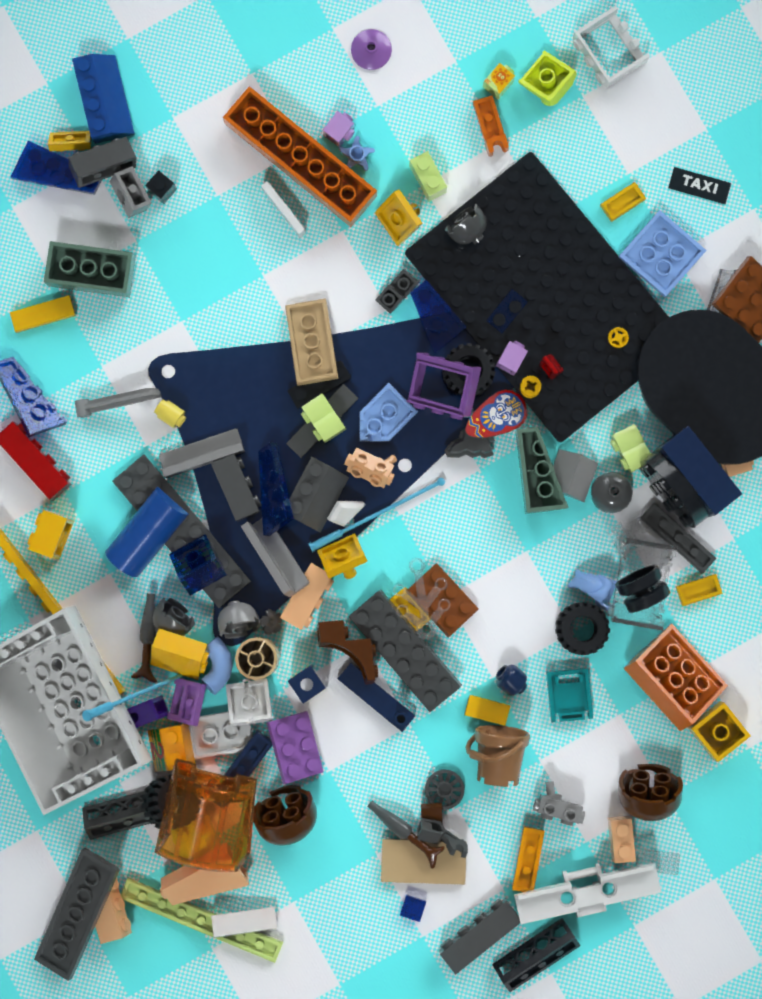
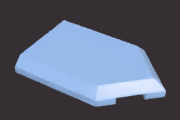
M390 383L360 411V442L390 441L418 413Z

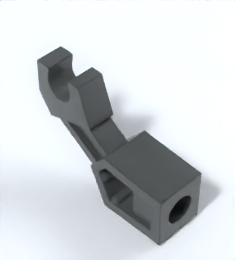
M421 818L417 828V840L438 844L442 841L446 844L450 855L454 856L456 850L461 852V857L466 858L468 844L464 839H459L446 830L441 821Z

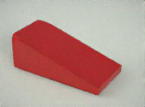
M551 354L544 356L540 362V366L552 380L564 371Z

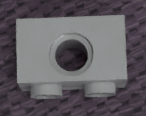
M133 166L114 173L109 182L128 218L146 211L152 202Z

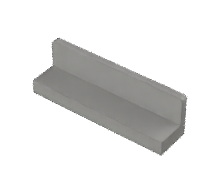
M233 429L159 454V458L163 467L164 477L170 478L211 464L231 454L243 453L245 450L238 430Z
M264 516L253 525L246 522L241 526L284 595L291 597L310 583L267 516Z

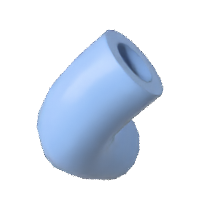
M218 636L207 645L206 652L209 653L212 668L201 679L202 683L206 684V688L214 695L228 682L233 668L231 653Z

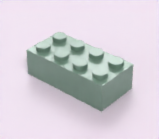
M50 241L44 283L48 287L130 298L136 257L132 252Z

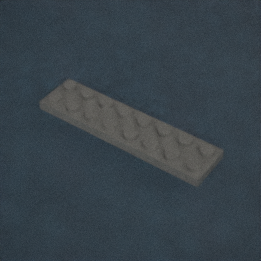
M143 454L112 481L137 511L155 488L159 487L189 514L165 545L180 561L185 558L182 552L198 543L200 548L191 553L200 550L210 543L212 544L197 554H201L213 547L215 551L205 556V558L217 553L219 560L208 565L204 572L194 573L191 576L218 608H221L251 582L248 576L146 455ZM188 558V559L184 560L183 562H181V564H183V563L189 561V560L192 559V558ZM198 560L195 563L187 566L185 569L194 566L195 564L201 562V560Z

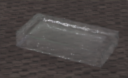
M637 849L636 866L655 863L657 873L678 875L680 854Z

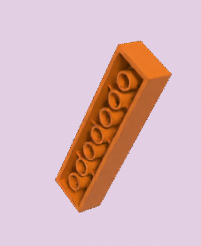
M250 86L223 116L226 126L348 226L352 227L377 197V190Z

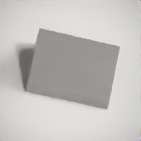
M559 449L553 467L563 495L585 502L598 463L582 454Z

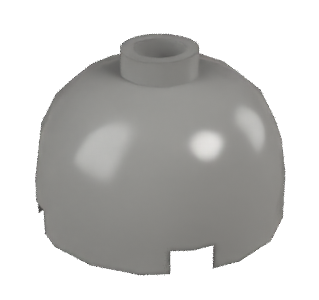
M237 600L229 602L228 606L224 607L218 616L219 634L221 637L224 634L227 639L244 637L248 635L247 631L253 629V632L260 628V620L256 610L251 605L243 602L240 603Z

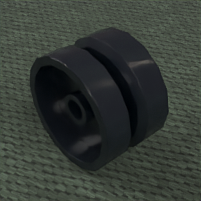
M657 565L641 568L625 576L615 584L619 594L627 596L624 604L629 613L647 609L664 600L671 593L666 582L659 581L662 574Z

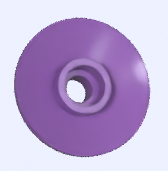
M375 29L360 32L354 38L351 45L353 60L358 66L367 70H376L383 67L389 61L392 53L389 38L383 32ZM373 44L375 49L369 50L367 48L368 45Z

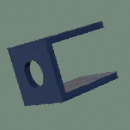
M313 664L288 680V683L303 704L328 687L322 683L313 670ZM305 678L313 682V687L309 691L301 688V681Z

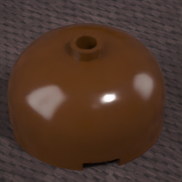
M637 764L638 769H631L629 771L625 769L621 773L618 784L619 800L622 807L633 817L644 821H660L673 815L679 808L682 801L683 782L680 776L677 777L670 772V768L659 764ZM645 770L657 773L654 776V787H649L650 774ZM633 778L632 785L629 788L630 781Z
M288 785L269 792L272 797L256 803L252 811V821L259 835L271 844L285 846L297 843L304 839L315 826L317 808L313 797L309 791L301 789L298 785ZM283 793L289 794L285 798V803L288 807L287 809H285L281 798L277 795Z

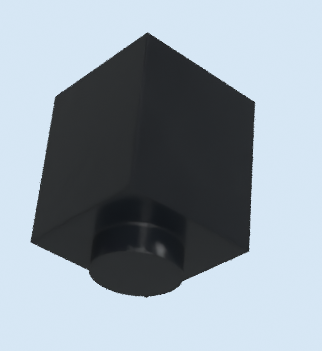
M159 170L145 185L148 192L162 204H165L177 190L175 184Z

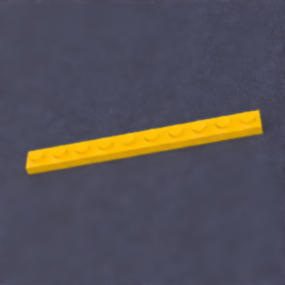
M0 528V547L4 550V558L10 564L14 563L17 567L16 573L22 580H27L30 584L28 588L31 593L41 598L43 601L41 605L46 612L55 614L63 608ZM105 664L121 696L126 690Z

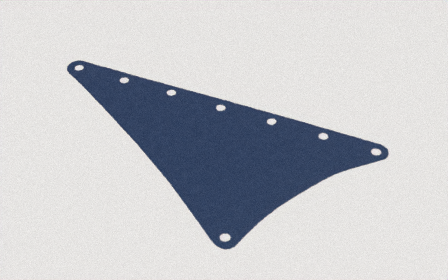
M452 312L332 334L336 362L341 360L351 376V379L343 384L359 399L340 418L346 430L326 443L323 440L318 441L302 458L286 444L306 423L301 416V413L304 411L302 408L297 409L287 392L297 385L290 341L170 353L158 356L151 361L148 368L149 377L156 389L161 392L162 399L171 401L185 411L184 416L186 420L181 427L177 426L184 445L233 429L238 430L245 452L237 454L236 457H241L245 466L242 469L244 476L249 475L253 487L250 488L253 496H258L262 505L258 507L259 513L237 522L212 465L208 464L193 469L210 533L251 580L247 586L221 608H218L214 603L213 633L215 638L218 636L225 645L234 646L242 643L253 633V629L247 631L248 635L244 637L227 639L224 634L222 637L220 636L218 616L222 609L228 606L229 602L237 600L240 603L243 602L251 605L256 610L259 619H261L262 616H266V610L271 609L276 612L291 598L282 593L241 528L246 522L253 525L264 516H267L304 574L311 563L322 569L324 568L317 550L312 552L308 543H312L345 527L327 520L320 533L282 513L311 457L349 477L337 501H363L366 504L354 517V523L390 506L445 454L444 450L451 441L459 438L460 431L465 428L469 418L463 417L462 420L453 419L449 413L444 412V415L431 412V408L425 407V409L415 408L418 413L390 441L360 442V411L388 383L408 400L417 353H429V356L446 359L453 348L456 349L458 345L472 343V345L476 346V341ZM473 360L461 361L462 363H464V365L480 367L478 363H476ZM165 365L174 367L175 374L173 377L165 378L162 375V368ZM426 365L420 397L459 408L462 397L461 395L453 394V391L447 388V384L443 380V369ZM496 366L495 376L488 390L480 396H475L473 412L498 391L513 389V386ZM457 373L458 377L462 381L466 380L465 375ZM343 384L324 394L325 398L328 400ZM359 448L383 460L394 455L397 458V462L393 464L392 473L395 476L390 486L386 484L385 488L374 487L363 478H355L347 471L348 466L344 465L348 454L353 455L355 449ZM402 459L410 460L412 464L410 471L402 472L399 470V461ZM377 517L344 533L342 537L330 542L325 546L337 542L354 533L357 537Z

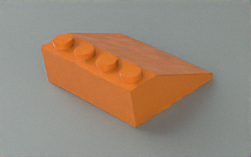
M672 623L624 667V670L679 731L693 725L728 687L724 680Z

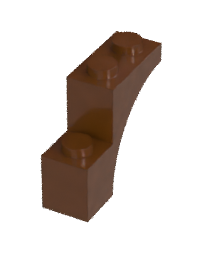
M343 620L318 622L316 627L318 646L336 649L348 655L359 667L365 685L373 684L376 680L375 678L378 677V667L373 662V657H376L375 644H371V638L346 640L349 637L348 627L344 626Z

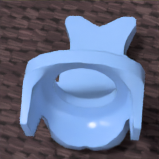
M577 569L575 577L568 584V588L580 589L594 598L596 606L600 609L610 611V607L607 604L616 588L615 584L618 581L609 579L604 575L586 574Z

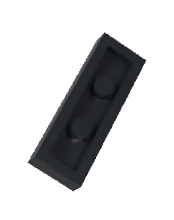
M341 360L336 362L339 379L300 386L296 385L287 391L297 409H300L320 394L324 395L351 379Z

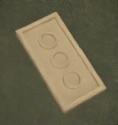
M326 298L285 305L297 385L339 379Z
M382 838L381 882L465 885L466 858H462L461 852L456 850L454 856L450 855L446 844L442 841L438 844L425 842L430 847H445L443 852L437 855L436 865L431 869L425 853L408 839Z

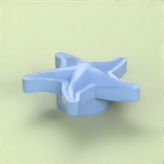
M359 136L355 137L352 147H339V151L348 157L347 166L349 168L358 164L364 168V171L368 170L366 156L374 153L375 149L362 147L359 143Z

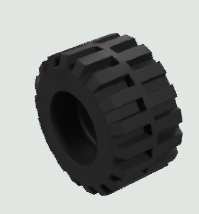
M467 343V345L461 344L456 349L453 348L445 360L452 362L473 360L481 367V375L475 396H480L488 390L495 376L493 357L487 353L488 350L480 348V345L476 344L474 346L472 343ZM442 370L443 380L447 384V388L452 390L453 394L461 395L462 397L465 381H462L457 373Z
M584 602L574 603L564 608L558 615L559 618L555 623V634H557L558 642L569 652L578 655L594 654L598 652L597 650L602 649L604 643L608 641V633H610L608 624L610 623L604 611H601L598 606ZM585 616L592 620L594 633L589 640L578 641L572 636L570 626L575 618Z
M170 774L156 778V780L149 783L150 786H147L144 790L146 794L142 795L144 804L141 805L142 809L145 808L146 810L143 813L144 816L150 818L148 820L150 824H155V827L158 829L170 830L190 824V821H194L196 818L194 814L199 813L200 809L197 806L201 804V800H198L197 796L200 793L195 790L197 787L195 783H190V778H184L182 774ZM168 791L176 798L177 806L174 813L166 805L165 799Z

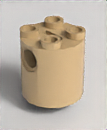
M263 637L247 639L241 643L235 655L236 667L239 672L252 680L264 679L273 674L280 661L279 649L275 643Z

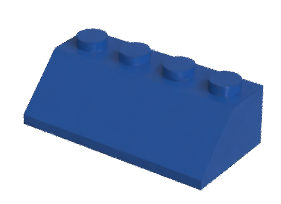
M88 54L72 58L93 142L98 144L135 135L116 56Z

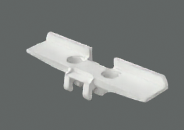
M597 863L595 867L569 873L562 871L563 883L514 894L520 924H526L574 912L577 918L606 912V905L662 893L655 863L603 874L600 864ZM597 875L598 881L593 882L592 885L580 888L572 887L570 883L572 880ZM608 882L612 883L614 886L613 892L610 894L603 893V885ZM564 892L571 893L572 901L565 904L561 901V895Z

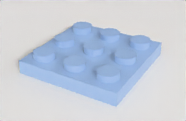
M659 210L619 255V258L665 298L707 250Z

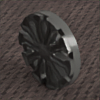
M441 769L431 774L427 779L425 794L430 803H435L434 799L440 796L438 803H443L444 798H446L447 805H442V809H451L461 802L464 796V784L457 773ZM443 773H447L445 781L442 776ZM436 775L439 777L440 783L434 779ZM451 776H455V779L449 782ZM432 782L437 787H429V783ZM458 782L461 785L460 787H453ZM430 791H437L434 795H429ZM453 791H459L461 793L460 796L455 795ZM450 796L455 799L454 803H451Z

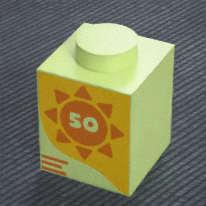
M499 63L484 80L483 88L499 100L515 80L514 71L508 65L503 66Z

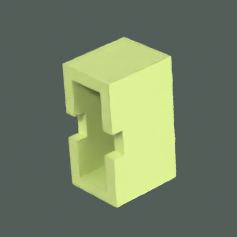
M428 151L409 161V167L428 202L447 193V185Z

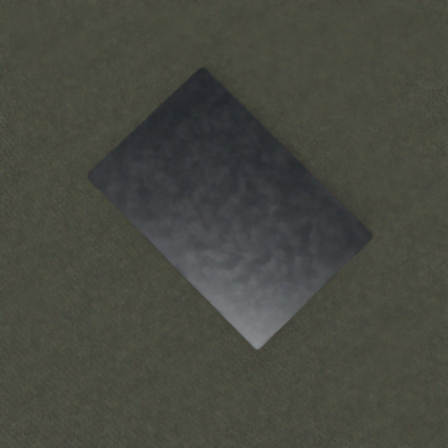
M532 152L523 156L405 251V256L476 343L482 349L488 350L487 353L489 355H492L495 365L509 341H517L525 346L524 349L528 352L514 376L500 368L498 369L560 443L638 381L637 365L641 348L654 328L669 318ZM475 204H477L487 220L486 229L482 233L484 237L476 244L473 242L469 244L455 242L445 231L446 226L449 224L452 227L455 224L453 219L470 206L474 209ZM616 327L625 329L629 335L627 344L622 348H614L608 342L609 332ZM550 354L554 356L564 370L553 380L548 377L540 366L542 358ZM527 376H535L541 382V390L534 398H526L520 392V384Z

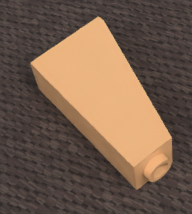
M225 843L162 877L159 890L164 899H168L172 905L245 887L249 885L248 872L229 845Z

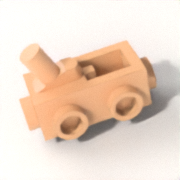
M356 448L353 455L348 454L344 465L348 466L347 471L355 478H363L374 487L385 488L386 484L390 486L395 476L392 473L393 464L397 462V458L391 455L383 460Z

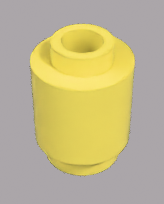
M161 400L154 411L157 418L173 429L176 426L181 427L186 420L184 416L185 411L169 400Z

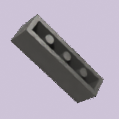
M506 898L502 901L497 899L490 905L491 909L487 913L481 912L473 919L475 921L469 927L467 925L463 926L457 932L458 936L453 940L449 938L440 945V956L455 975L520 924L519 915Z

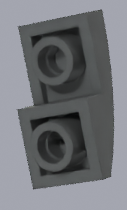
M403 269L375 301L391 314L420 282L406 269Z

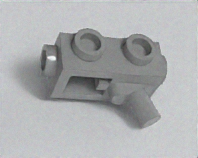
M554 781L545 782L547 795L540 794L539 799H535L533 811L541 813L540 817L552 820L553 817L559 818L561 823L573 826V823L582 824L585 818L583 807L579 804L562 800V795L555 794Z

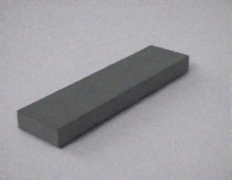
M343 384L327 401L340 419L359 398ZM311 422L305 423L286 443L300 458L318 442L312 432L315 428Z
M655 502L640 517L645 524L701 574L717 559Z

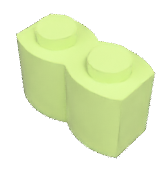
M320 394L301 407L304 411L301 413V416L307 424L312 423L315 428L312 432L318 441L323 440L326 443L346 430L323 394Z
M635 424L611 436L610 444L615 452L618 451L622 459L619 461L624 471L628 470L629 473L638 470L641 467V461L651 454Z

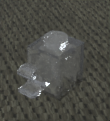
M640 517L635 518L630 525L625 520H621L605 533L620 553L624 551L629 553L637 547L635 542L639 538L635 533L640 534L647 530V526H644L642 529L636 527V523L641 520Z

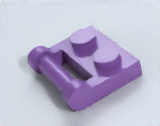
M179 678L174 681L176 685L173 700L166 719L198 726L206 684Z

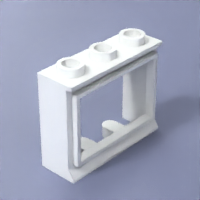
M617 6L612 7L575 31L572 41L574 47L578 51L581 50L585 56L584 61L589 68L592 67L595 71L597 81L601 85L604 84L606 89L641 65L647 63L650 58L649 53L643 55L639 49L640 41L638 38L633 39L628 33V23L626 21L621 22L616 15L618 11ZM608 21L635 60L611 77L607 75L583 39V37Z

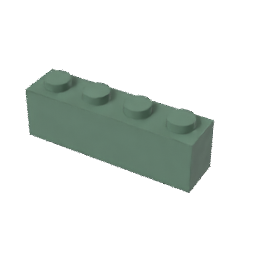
M539 428L517 429L515 433L525 514L569 508Z

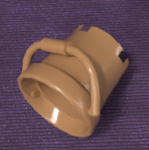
M484 725L475 728V734L467 741L465 748L469 757L478 761L477 781L480 782L483 777L484 784L508 787V781H514L513 786H517L519 784L524 751L530 741L529 732L498 725ZM475 740L478 743V752L471 750V745Z

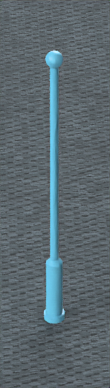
M439 478L437 482L342 530L338 529L312 543H308L312 552L342 537L344 533L424 492L438 485L443 486L445 479Z
M178 674L115 702H107L93 709L85 710L82 713V717L85 721H90L94 717L111 711L114 706L179 678L187 677Z

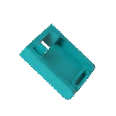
M589 669L546 672L551 723L556 722V713L559 715V722L585 720L584 711H588V718L593 719ZM559 675H578V682L559 683L558 681Z

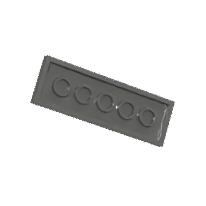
M381 589L348 616L367 639L371 638V644H375L376 650L429 712L434 710L462 686L459 680Z
M87 848L81 850L36 953L35 961L67 981L73 978L118 876L119 867Z

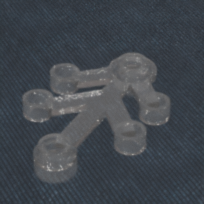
M413 558L409 563V569L414 573L417 597L407 591L403 584H396L393 587V593L396 596L403 597L419 609L421 619L409 612L408 607L403 604L397 607L396 614L414 624L419 637L431 639L437 632L436 622L445 611L450 609L451 603L446 598L441 599L438 602V608L430 618L428 608L441 590L446 589L448 583L445 578H438L435 581V586L426 597L423 579L426 564L421 558ZM415 562H419L421 564L420 570H415L413 568V564ZM439 580L445 581L443 588L437 586ZM397 586L403 587L402 594L396 593L395 589ZM442 601L448 602L446 609L441 608L440 603ZM400 607L406 608L407 612L405 615H401L398 612ZM429 625L431 628L430 632H423V626Z

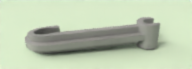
M144 388L94 400H76L74 402L77 417L92 416L91 413L160 398L161 392L156 388Z

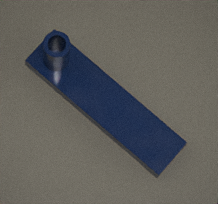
M352 663L338 677L340 682L401 732L414 719L415 715L378 684L374 682L373 684L365 685L361 671Z

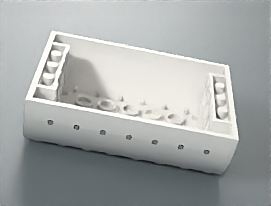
M76 606L64 608L0 644V729L43 815L152 761L124 703L114 706L111 711L94 717L90 721H85L82 717V713L85 710L93 709L107 702L112 703L122 698ZM57 659L62 662V669L56 666ZM75 697L81 700V707L75 704ZM94 735L99 737L100 745L95 744L93 740Z

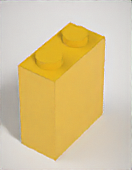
M159 628L152 645L150 665L198 680L200 674H205L209 657V653L206 652L207 644Z

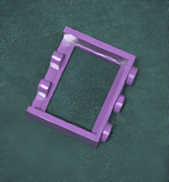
M417 353L409 397L406 402L413 403V407L418 409L431 408L432 413L444 415V412L449 413L453 419L462 420L463 417L471 416L481 367H471L464 365L462 362L445 360L443 357L429 356V353ZM426 365L466 376L459 408L420 397Z

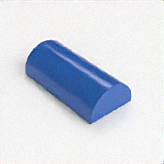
M156 487L106 549L105 554L107 558L123 573L131 577H139L189 514L159 487Z

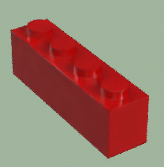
M11 422L0 432V445L46 497L54 501L72 485L68 481L70 476L63 469L58 470L55 466L57 463L49 453L45 455L41 451L43 446L35 438L32 440L27 435L29 431L22 423L18 425L15 422Z

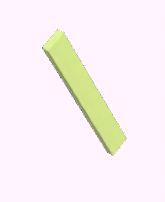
M129 877L127 878L121 892V898L124 901L213 937L211 916L218 914L189 902L172 905L168 899L162 897L160 890ZM261 932L216 938L274 963L283 945V941Z

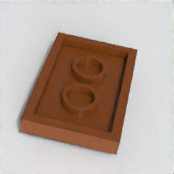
M437 563L406 590L408 595L448 638L479 610Z

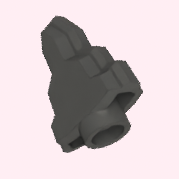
M463 429L460 431L459 438L451 441L444 452L450 458H460L467 455L471 458L481 456L484 459L494 455L490 443L495 440L494 437H468Z

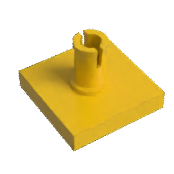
M400 189L394 191L374 212L397 246L403 244L423 224L418 217L420 214L419 207L413 210L418 205L415 203L410 205Z
M355 533L317 550L329 579L341 573L344 574L345 579H351L357 574L354 568L368 562Z

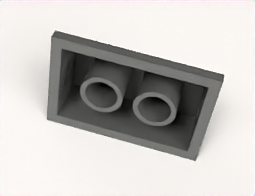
M311 457L282 513L321 533L349 477Z

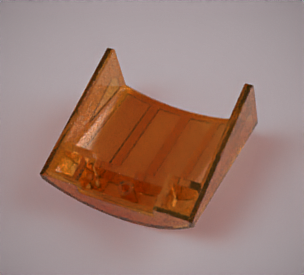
M175 759L155 853L172 862L191 868L218 872H237L251 851L257 779L236 774L232 778L197 769L196 763Z

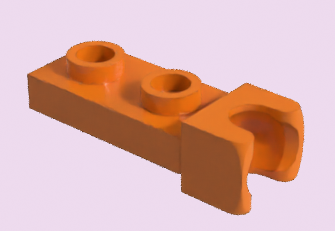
M493 95L474 100L473 107L488 156H493V146L499 145L503 152H507L509 145Z

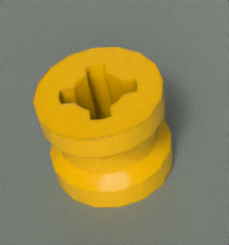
M620 327L612 329L608 334V342L614 348H622L629 340L627 331Z
M535 376L525 377L520 384V392L526 398L536 397L541 390V382Z

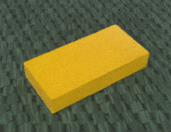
M633 182L601 203L600 207L609 220L613 222L645 201L646 197L638 185Z
M716 574L676 586L682 606L723 594Z
M469 695L464 715L505 726L510 705Z

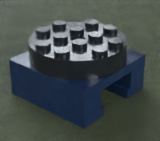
M689 426L685 427L675 436H671L641 461L639 470L650 481L651 485L649 488L656 496L660 495L664 500L662 504L668 512L673 511L686 528L688 526L695 528L708 517L717 515L742 495V492Z

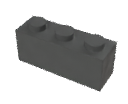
M127 137L114 139L104 145H96L90 150L76 152L68 157L69 169L79 188L111 177L114 173L131 166L136 168V155Z
M231 454L211 463L235 520L239 522L259 513L258 507L262 505L258 496H253L250 488L253 487L249 475L244 476L242 469L245 466L241 457L237 458L235 454Z

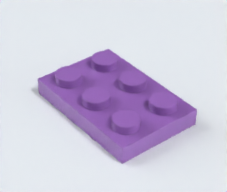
M308 711L267 722L283 784L324 772Z

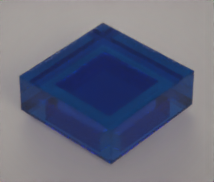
M406 894L400 916L420 922L426 900Z

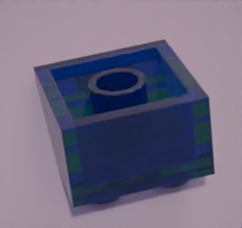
M206 534L169 554L177 576L190 596L227 575Z

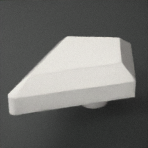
M337 501L327 519L345 527L366 504L363 501Z

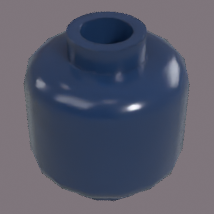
M512 664L504 665L498 670L496 684L505 693L514 696L525 691L527 676L517 666Z

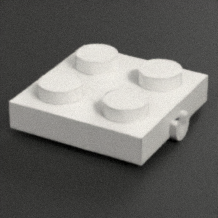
M267 678L253 681L244 679L240 683L226 685L231 727L273 721Z

